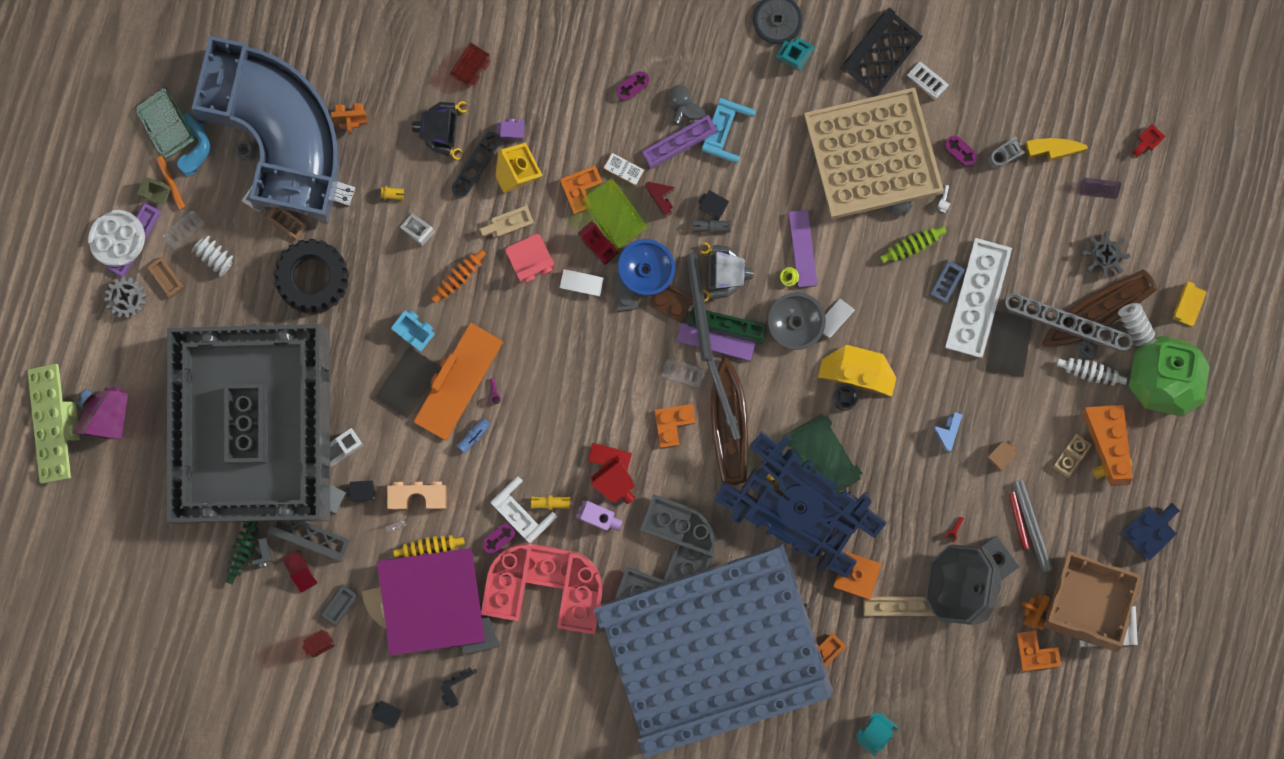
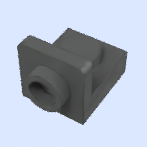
M259 539L257 551L259 556L262 555V559L251 562L252 565L262 568L269 566V562L273 561L269 539Z

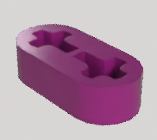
M639 71L622 82L617 88L618 98L622 101H628L643 91L649 84L648 75L645 72ZM638 76L640 78H645L643 85L641 83L637 84L636 86L633 85L637 82ZM623 87L624 89L632 87L629 90V96L621 95Z
M950 136L946 140L945 150L961 165L970 167L975 163L977 158L975 151L957 136ZM957 141V147L960 149V151H958L956 148L951 149V144L949 142ZM961 152H963L965 155L971 154L972 161L970 162L968 160L967 162H965V156Z
M503 524L484 540V550L490 554L498 552L514 538V527L510 524ZM503 528H510L512 530L510 531L511 536L509 538L507 536H504L502 539L499 538L503 534ZM498 538L499 541L495 544L496 549L490 548L488 550L487 542L489 540L493 542Z

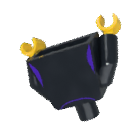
M461 101L458 105L451 102L435 104L428 111L422 113L421 121H413L412 131L420 132V139L424 140L425 145L435 153L445 156L452 155L454 160H460L461 158L455 157L454 152L463 151L460 148L452 150L451 147H454L458 113L460 115L467 113V110H461L459 107L466 106L467 103Z

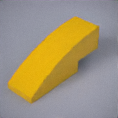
M1058 138L1035 139L1026 141L1024 144L1028 159L1047 154L1048 161L1083 153L1088 149L1085 144Z

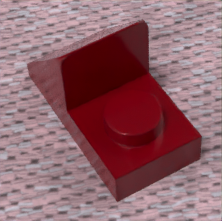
M649 181L645 183L646 189L663 216L667 218L672 215L671 209L673 206L667 198L664 200L663 197L673 192L675 187Z
M299 550L282 559L290 573L291 579L301 593L318 584Z

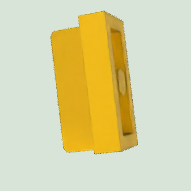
M1188 281L1184 284L1172 319L1192 327L1196 322L1206 291L1194 287L1195 284Z

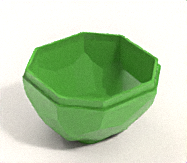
M1159 336L1134 352L1129 387L1145 409L1184 416L1205 403L1210 366L1203 353L1194 344L1168 336Z

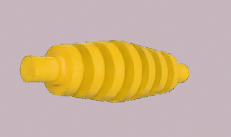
M449 535V540H446L445 536H441V541L439 542L438 537L433 536L434 543H431L430 537H425L426 544H423L421 538L418 539V546L415 545V541L410 542L411 547H408L406 543L403 544L402 549L393 550L396 558L401 556L410 557V555L417 556V553L422 555L425 552L433 554V550L436 553H440V549H443V552H448L449 547H451V551H455V547L465 545L464 537L453 538V535Z

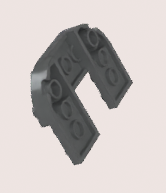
M653 494L640 531L677 545L664 580L626 567L615 599L710 568L715 554L716 540L713 529L707 519L698 511L688 506Z

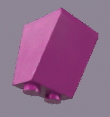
M115 387L105 388L104 391H97L73 429V434L103 439H122L128 393H124L121 388Z

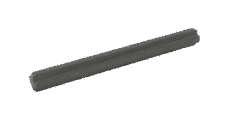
M690 253L686 258L701 360L709 361L713 357L697 253Z

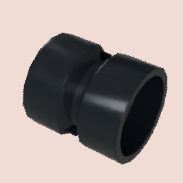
M849 384L839 386L832 396L834 406L841 411H849L856 405L859 399L857 389Z

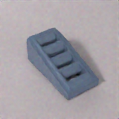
M948 259L930 294L947 303L965 268ZM950 267L958 271L957 275L950 272L948 268ZM947 274L953 277L954 281L945 278L944 275ZM941 281L951 285L950 289L940 284ZM937 288H940L946 291L947 294L944 295L936 290Z

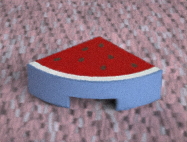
M85 389L81 393V398L77 400L76 405L82 409L93 398L94 394L90 390Z

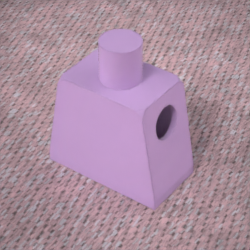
M582 501L575 519L606 531L609 528L619 531L622 525V520L615 518L614 512L589 501ZM600 515L604 516L603 522L599 520Z

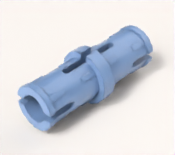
M482 417L472 430L469 429L467 431L468 434L457 444V447L466 454L476 441L479 442L481 440L480 437L492 425Z

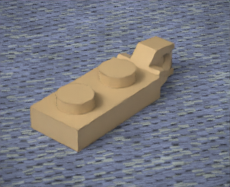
M524 206L491 218L490 221H487L488 226L480 228L482 237L492 235L495 238L533 225L534 222L528 206Z

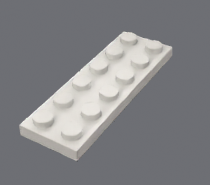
M978 238L974 239L945 345L946 349L983 358L1011 255V247Z

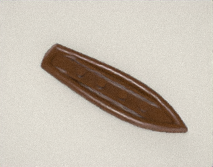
M1141 270L1091 294L1066 312L1108 327L1122 317L1118 315V311L1123 306L1131 303L1140 304L1153 294L1157 287L1151 275L1146 270ZM1069 318L1063 320V325L1067 328L1074 325L1073 321ZM1083 325L1081 327V330L1084 334H1090L1092 332V329L1089 325ZM1051 327L1042 342V346H1062L1084 339Z
M723 357L717 370L732 414L736 416L738 422L736 425L741 439L734 441L729 427L726 426V417L714 382L711 391L712 431L721 482H725L728 485H738L747 481V406L739 376L728 358Z

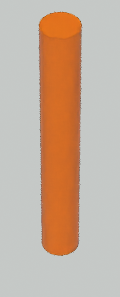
M163 156L157 157L156 161L167 185L171 187L170 192L178 210L186 208Z

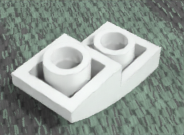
M564 269L560 288L600 296L604 278Z

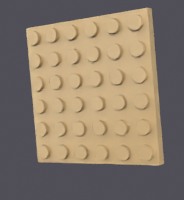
M915 87L804 113L831 219L944 193Z

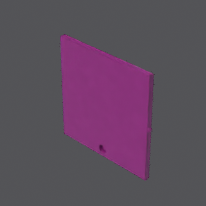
M472 548L433 554L423 553L419 556L377 561L390 656L428 650L438 651L442 648L485 642Z

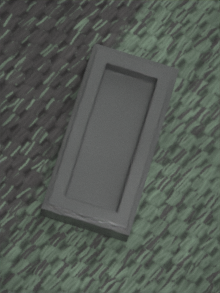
M343 584L320 616L337 627L359 595Z

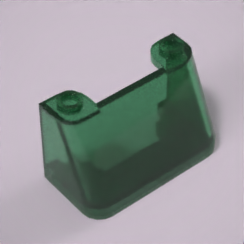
M820 414L782 436V438L788 434L791 436V441L787 445L789 448L791 447L792 451L799 453L798 458L801 459L802 465H804L805 461L810 460L813 462L812 471H818L831 482H838V485L835 487L837 492H841L861 480L860 475H862L860 468L857 464L855 466L852 464L830 427L833 424L827 415L823 416V414Z

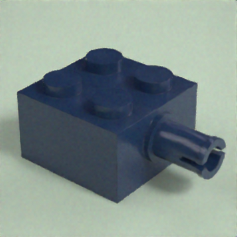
M1170 503L1161 514H1157L1148 506L1119 535L1145 561H1150L1177 535L1168 522L1180 510L1173 503Z

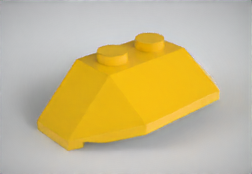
M844 345L823 358L818 374L820 379L840 384H849L855 388L892 397L896 382V376L884 354L850 345Z

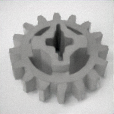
M122 277L121 282L115 279V285L109 284L111 290L105 291L109 297L104 298V300L110 302L106 307L108 309L113 308L112 314L115 315L118 312L119 318H122L125 314L126 318L130 319V314L136 317L137 310L143 311L140 306L141 304L146 305L143 298H146L147 295L142 293L145 288L143 286L139 287L140 282L138 280L133 283L132 277L128 281L125 277ZM129 285L134 287V289L128 290L124 286ZM123 292L128 295L129 304L122 300L124 299ZM138 297V301L136 305H134L135 298ZM123 305L126 306L128 310H121L117 307Z

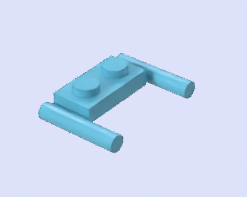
M720 98L712 120L718 133L705 139L701 151L738 163L740 156L723 151L724 143L735 112L754 117L756 110Z

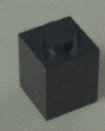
M709 190L707 194H702L698 203L701 204L700 210L720 220L729 201Z
M373 480L350 482V486L346 488L347 498H350L351 502L375 501V485Z
M383 700L380 703L376 702L372 710L374 714L373 719L392 728L396 727L403 712L402 709Z

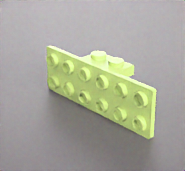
M58 364L29 369L28 381L40 483H48L71 478L67 441L80 440L78 434H73V429L78 423L76 402H63Z

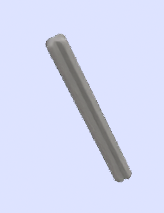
M1016 481L1013 483L1041 571L1043 573L1052 570V566L1024 481Z

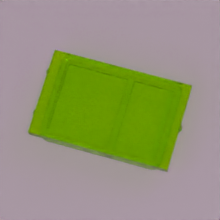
M612 178L582 199L586 209L617 249L648 228Z

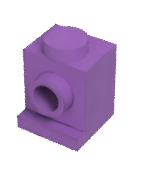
M506 119L505 122L501 121V123L497 124V134H500L501 140L524 141V119H520V122H517L516 119Z

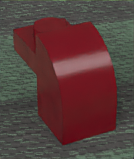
M593 221L589 222L578 232L582 242L604 265L619 253L612 242L602 234Z

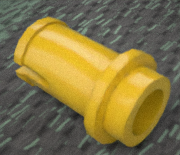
M385 185V187H381L380 198H384L385 201L386 199L403 201L404 195H396V193L404 194V188H390Z

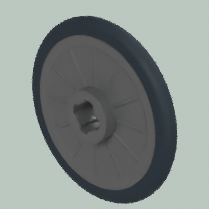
M763 0L754 11L753 25L757 34L766 42L783 44L785 41L789 42L794 39L800 32L802 13L793 0ZM774 17H781V23H775Z

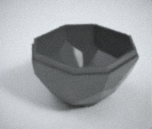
M947 546L930 564L925 599L936 618L941 622L978 625L987 621L997 605L1001 591L999 567L990 552L982 547Z

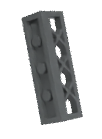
M274 521L273 525H270L268 533L338 561H342L350 541L303 521H292L297 523L294 526L291 521H288L290 528L285 530L276 528L279 521ZM301 525L305 526L308 535L299 537L294 528ZM319 532L323 533L326 542L317 544L314 542L312 535ZM337 539L344 542L340 553L332 549L330 542Z

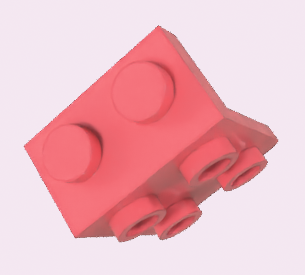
M535 234L506 248V253L520 283H529L535 280L536 276L540 274L543 276L547 275L555 268L552 257H550L539 234Z

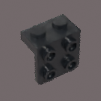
M469 667L460 672L461 676L457 679L450 677L443 681L444 686L441 689L444 695L441 697L446 706L450 705L451 708L459 705L451 687L478 673L476 669L472 670Z

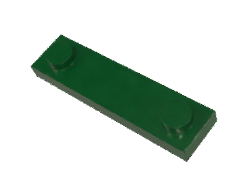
M692 307L688 326L697 328L694 307ZM706 310L710 332L759 344L763 343L767 325Z

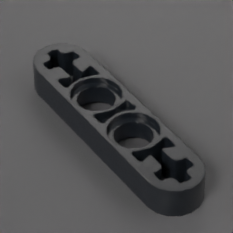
M488 132L483 136L452 185V192L456 197L464 198L469 194L500 144V139L496 133ZM495 137L494 141L496 144H491L488 148L491 151L490 153L486 149L481 148L482 145L485 148L488 145L487 138ZM477 153H485L486 160L478 162L476 160ZM469 168L475 169L476 176L468 178L465 175L466 170ZM463 177L466 181L471 182V184L468 185L466 183L464 185L466 191L458 194L456 186L463 184L464 181L460 180Z

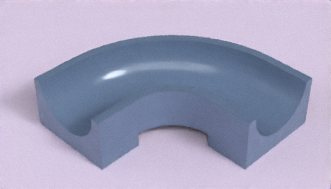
M209 36L192 105L196 119L242 130L257 142L260 149V162L257 164L249 197L254 209L261 210L265 207L281 208L299 212L317 219L320 223L329 224L339 179L340 157L335 129L320 95L300 72L278 57L262 50L248 47L247 43Z

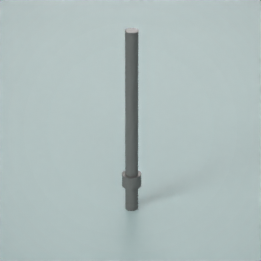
M712 358V360L707 361L726 417V426L729 427L733 440L736 441L741 439L736 425L738 422L736 416L732 414L714 358Z

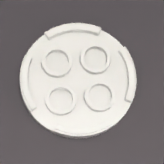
M112 210V212L106 213L100 218L98 217L91 226L88 236V244L94 257L99 262L110 267H120L132 262L140 254L145 241V232L141 222L133 214L124 210Z

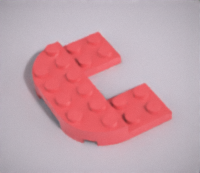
M532 543L512 545L495 558L487 575L481 615L519 621L525 584L532 583L564 589L557 628L595 635L597 618L594 609L601 603L603 584L597 567L589 558L575 551Z

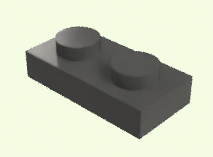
M613 273L618 312L637 309L635 293L623 284L619 273Z

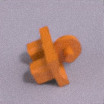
M354 103L352 111H345V105L338 104L334 106V111L331 112L333 126L347 129L348 134H352V128H359V125L367 124L366 111L363 109L362 103Z
M1037 593L1035 599L1031 597L1028 603L1022 602L1021 605L1025 607L1023 615L1026 616L1022 624L1034 629L1043 630L1045 619L1041 618L1044 611L1048 613L1051 603L1050 597Z

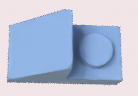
M955 412L953 416L948 417L946 427H949L948 430L937 426L933 427L946 452H951L962 414Z

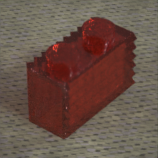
M470 42L449 73L450 77L467 88H470L471 85L475 86L480 79L478 75L482 69L485 71L491 63L489 60L490 54Z
M320 630V632L317 631V634L310 635V638L304 639L302 648L307 656L317 657L333 648L335 643L327 630Z

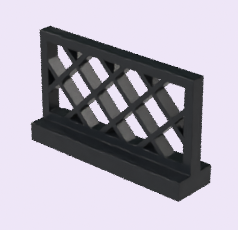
M889 7L884 10L840 69L852 76L875 96H878L923 36L898 17L895 11ZM893 19L900 24L899 32H890V23ZM904 33H911L916 37L912 44H905ZM901 34L902 45L892 46L891 35ZM888 35L889 46L879 47V37ZM902 47L903 56L899 59H894L893 48ZM881 49H889L890 60L880 59ZM876 50L877 61L868 62L867 53ZM891 62L892 70L890 73L882 74L881 63ZM878 63L879 74L869 75L868 64ZM858 65H865L866 76H858L853 71ZM872 77L880 78V86L877 90L870 85V78Z

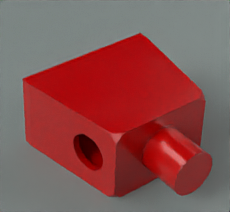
M616 456L589 478L593 487L613 503L621 498L626 504H629L635 499V496L630 491L635 487L634 482L619 456Z

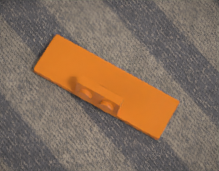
M470 323L453 354H450L449 357H444L440 364L442 367L439 374L435 373L431 379L432 390L417 414L414 423L438 437L448 440L501 348L503 341Z

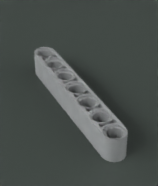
M1010 294L1006 298L1005 308L1008 312L1118 352H1126L1132 345V338L1127 333L1018 294ZM1011 299H1016L1019 302V306L1011 308L1008 302ZM1031 305L1035 306L1037 308V313L1033 315L1029 314L1026 310L1027 307ZM1052 312L1056 318L1053 321H1048L1045 318V314ZM1069 318L1073 321L1074 325L1067 328L1063 325V320ZM1083 325H1089L1092 329V332L1090 334H1084L1081 330V327ZM1101 332H1108L1110 339L1107 341L1101 340L1099 336ZM1120 338L1127 339L1128 346L1120 347L1118 340Z

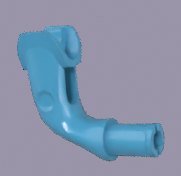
M187 112L181 118V121L197 138L198 145L188 155L184 154L178 160L177 166L185 176L189 177L199 170V166L207 158L210 151V143L205 125Z

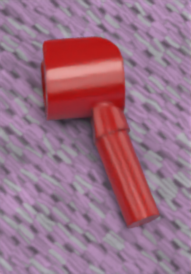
M959 517L952 530L947 531L946 538L948 534L953 533L955 538L952 542L956 541V533L964 518Z

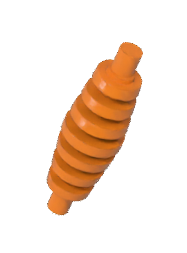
M481 249L476 255H469L470 261L466 258L463 259L464 266L458 263L456 266L460 270L457 272L452 268L450 271L454 276L451 277L447 273L446 277L449 281L442 280L441 283L444 286L441 288L438 285L436 287L438 291L431 299L437 304L442 298H449L447 294L449 291L452 294L455 293L452 289L454 286L458 290L462 288L458 284L459 281L466 285L468 282L463 277L466 275L471 279L472 275L469 271L472 270L476 273L477 269L474 266L477 264L480 267L482 265L480 263L481 259L487 254Z

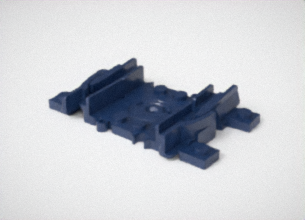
M761 431L750 445L753 451L764 458L760 463L761 468L758 471L753 468L741 492L724 482L715 495L714 501L731 511L734 510L731 519L736 523H741L745 518L755 524L757 530L761 525H766L768 527L766 535L772 534L787 544H793L792 551L796 554L804 549V553L814 559L821 551L824 552V555L817 564V569L824 571L828 567L847 578L857 563V560L842 552L852 534L860 528L875 538L886 525V521L868 509L872 500L869 498L867 491L859 498L855 497L851 491L847 493L846 488L842 492H837L835 487L838 485V482H831L818 471H812V461L807 460L802 465L801 459L798 458L799 453L788 449L783 456V449L791 441L789 434L778 443ZM769 474L779 482V489L785 495H782L777 491L773 490L775 487V480L768 479L767 476ZM750 485L756 493L759 490L757 499L748 494ZM799 504H802L804 506V509L798 510L797 506Z

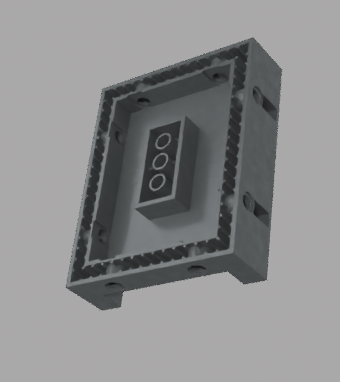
M320 324L167 328V522L175 524L267 521L330 522V329Z

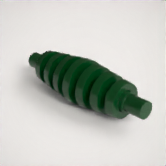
M257 522L244 524L242 528H245L246 531H240L239 535L243 536V539L236 538L235 541L240 543V546H232V549L238 552L237 554L230 552V556L235 559L234 561L228 560V564L232 565V567L226 568L228 572L226 583L233 585L237 575L241 576L242 573L238 572L239 568L245 569L246 567L241 564L242 561L247 563L249 561L244 555L252 556L253 552L247 550V547L254 548L255 544L250 543V540L256 541L257 537L253 536V532L258 533L259 529H256Z

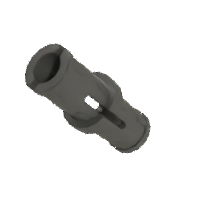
M693 220V225L701 226L693 227V232H710V234H714V232L731 233V227H723L731 226V220Z

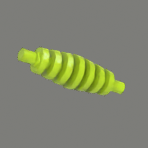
M942 226L938 229L931 227L929 228L930 233L926 229L922 230L923 236L916 232L914 233L915 240L911 234L908 235L909 243L903 238L901 240L902 246L897 242L894 244L895 250L892 247L888 248V252L880 256L882 262L885 263L890 260L897 262L898 256L901 260L906 259L904 253L908 257H912V249L916 255L919 254L918 246L924 251L926 249L925 243L930 247L933 245L932 240L938 242L939 237L947 233L945 227Z

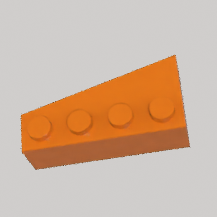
M1124 405L1085 407L1082 415L1087 423L1090 436H1092L1095 449L1100 456L1101 464L1110 486L1130 485L1133 477Z

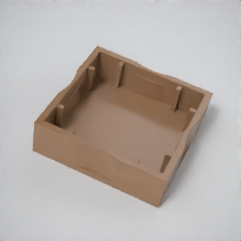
M1068 551L1062 561L1043 628L1118 652L1123 647L1130 622V611L1136 600L1142 575L1118 567L1107 566L1095 559Z

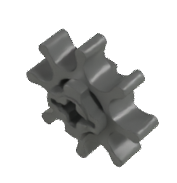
M1110 231L1104 233L1105 239L1103 242H1098L1094 236H1090L1088 240L1094 246L1093 251L1088 252L1084 250L1081 253L1082 256H1090L1093 259V264L1086 270L1090 272L1094 267H1100L1103 272L1102 279L1107 278L1108 268H1114L1118 274H1121L1123 269L1119 267L1118 260L1120 258H1130L1129 253L1122 254L1119 251V245L1125 242V239L1121 238L1117 243H1112L1109 240ZM1105 250L1106 253L1110 255L1107 259H1105V256L1102 255V253Z

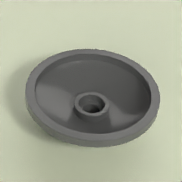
M800 292L789 293L780 297L771 307L768 316V327L772 337L781 346L792 350H802L814 345L821 338L826 324L825 313L820 303L812 296ZM793 320H799L800 324L798 326H794Z

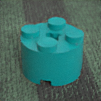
M875 712L868 720L869 726L866 729L862 727L856 735L857 743L874 757L877 756L875 751L881 752L894 736V731L892 730L897 731L899 728L881 712L879 714Z

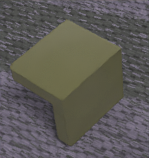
M143 177L137 195L164 205L171 187L163 182Z

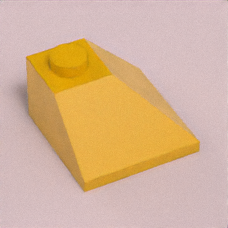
M526 143L498 151L495 177L503 193L517 190L543 176Z

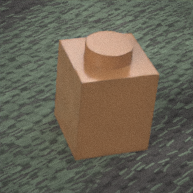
M1002 441L986 459L1001 471L1018 454L1015 451L1017 448L1010 441L1007 443Z

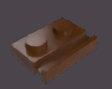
M669 285L661 293L652 295L647 305L681 323L693 299L691 296Z

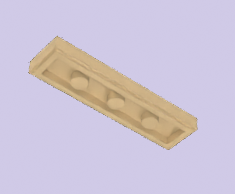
M871 597L870 601L863 599V616L935 615L927 603L926 597Z

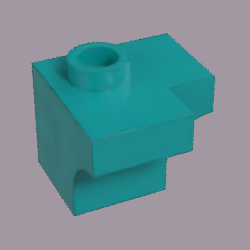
M798 37L795 42L792 40L791 42L785 41L775 57L800 72L815 47Z

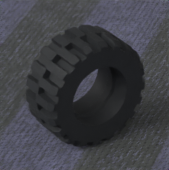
M303 239L299 240L295 245L293 243L289 245L288 250H283L280 254V260H277L275 264L277 266L276 270H274V283L281 298L293 309L306 314H319L321 311L326 312L330 310V307L333 305L336 306L340 298H343L346 294L345 289L348 288L349 271L347 270L346 262L336 248L322 240L309 239V241H305ZM308 259L320 260L329 270L327 286L316 294L303 293L296 287L294 282L296 268L300 263Z

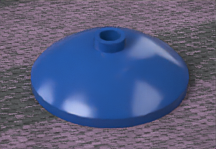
M650 239L637 240L629 244L621 253L618 261V273L621 281L630 291L643 296L656 295L664 291L672 282L675 274V261L671 252L663 244ZM642 268H646L648 273H643Z

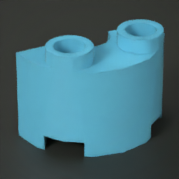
M405 310L391 329L421 352L435 335L432 332L434 328L425 321L423 324L417 320L419 316L413 311L409 310L407 312Z

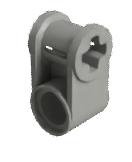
M1017 137L1010 139L992 152L988 159L989 165L992 168H1002L1026 153L1017 142ZM994 155H1000L1003 159V162H996L994 160Z

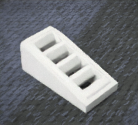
M919 62L907 75L934 101L949 86L922 62ZM920 69H922L923 72L918 76V78L915 77L914 75ZM926 73L929 75L924 82L920 81ZM933 79L934 82L928 87L926 84ZM939 84L940 87L934 92L932 89Z

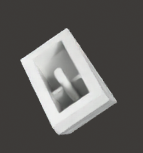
M413 213L400 226L402 230L421 246L435 233L429 224Z

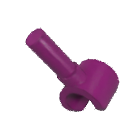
M490 378L492 390L490 403L493 405L492 397L497 396L500 404L501 396L497 394L495 378Z

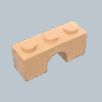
M392 482V486H387V509L408 510V501L416 494L425 497L426 509H447V486L442 485V482H431V485H423V482H411V485H404V482Z

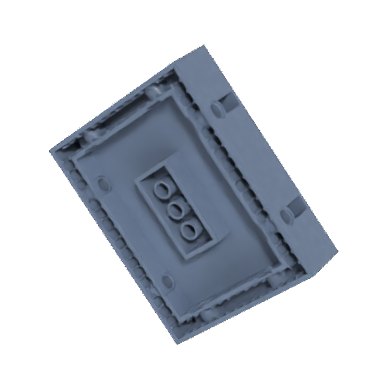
M783 544L602 603L594 609L599 627H604L640 731L641 736L638 742L644 758L829 699L833 693Z

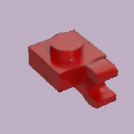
M1151 124L1138 137L1141 143L1132 153L1138 158L1146 148L1152 151L1166 136Z

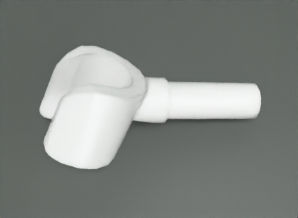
M944 185V193L937 206L938 210L946 213L950 206V203L945 201L949 189L948 185Z

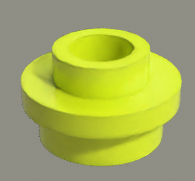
M787 267L781 272L780 280L785 286H794L798 282L799 274L796 269ZM789 274H792L791 280H788Z

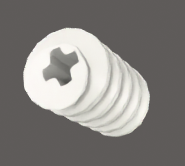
M210 236L202 238L193 247L191 252H196V257L198 258L202 256V262L208 261L207 266H214L213 271H220L219 276H223L232 266L234 256L231 255L227 258V250L221 253V245L215 248V240L211 243L208 242Z
M1131 303L1123 306L1118 311V315L1122 316L1121 320L1124 322V326L1127 328V332L1130 334L1135 346H1143L1154 338L1155 331L1152 329V325L1149 323V319L1146 317V313L1140 304Z

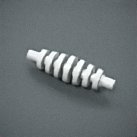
M1069 358L1067 361L1058 359L1057 366L1065 368L1068 374L1073 370V376L1076 377L1080 372V379L1084 380L1086 374H1088V382H1092L1095 376V383L1098 384L1102 378V384L1107 385L1108 381H1110L1112 386L1115 383L1126 385L1127 377L1120 376L1117 370L1111 373L1110 367L1103 371L1104 365L1102 364L1096 369L1097 362L1095 361L1089 367V360H1085L1083 365H1081L1082 359H1077L1076 363H1074V358Z

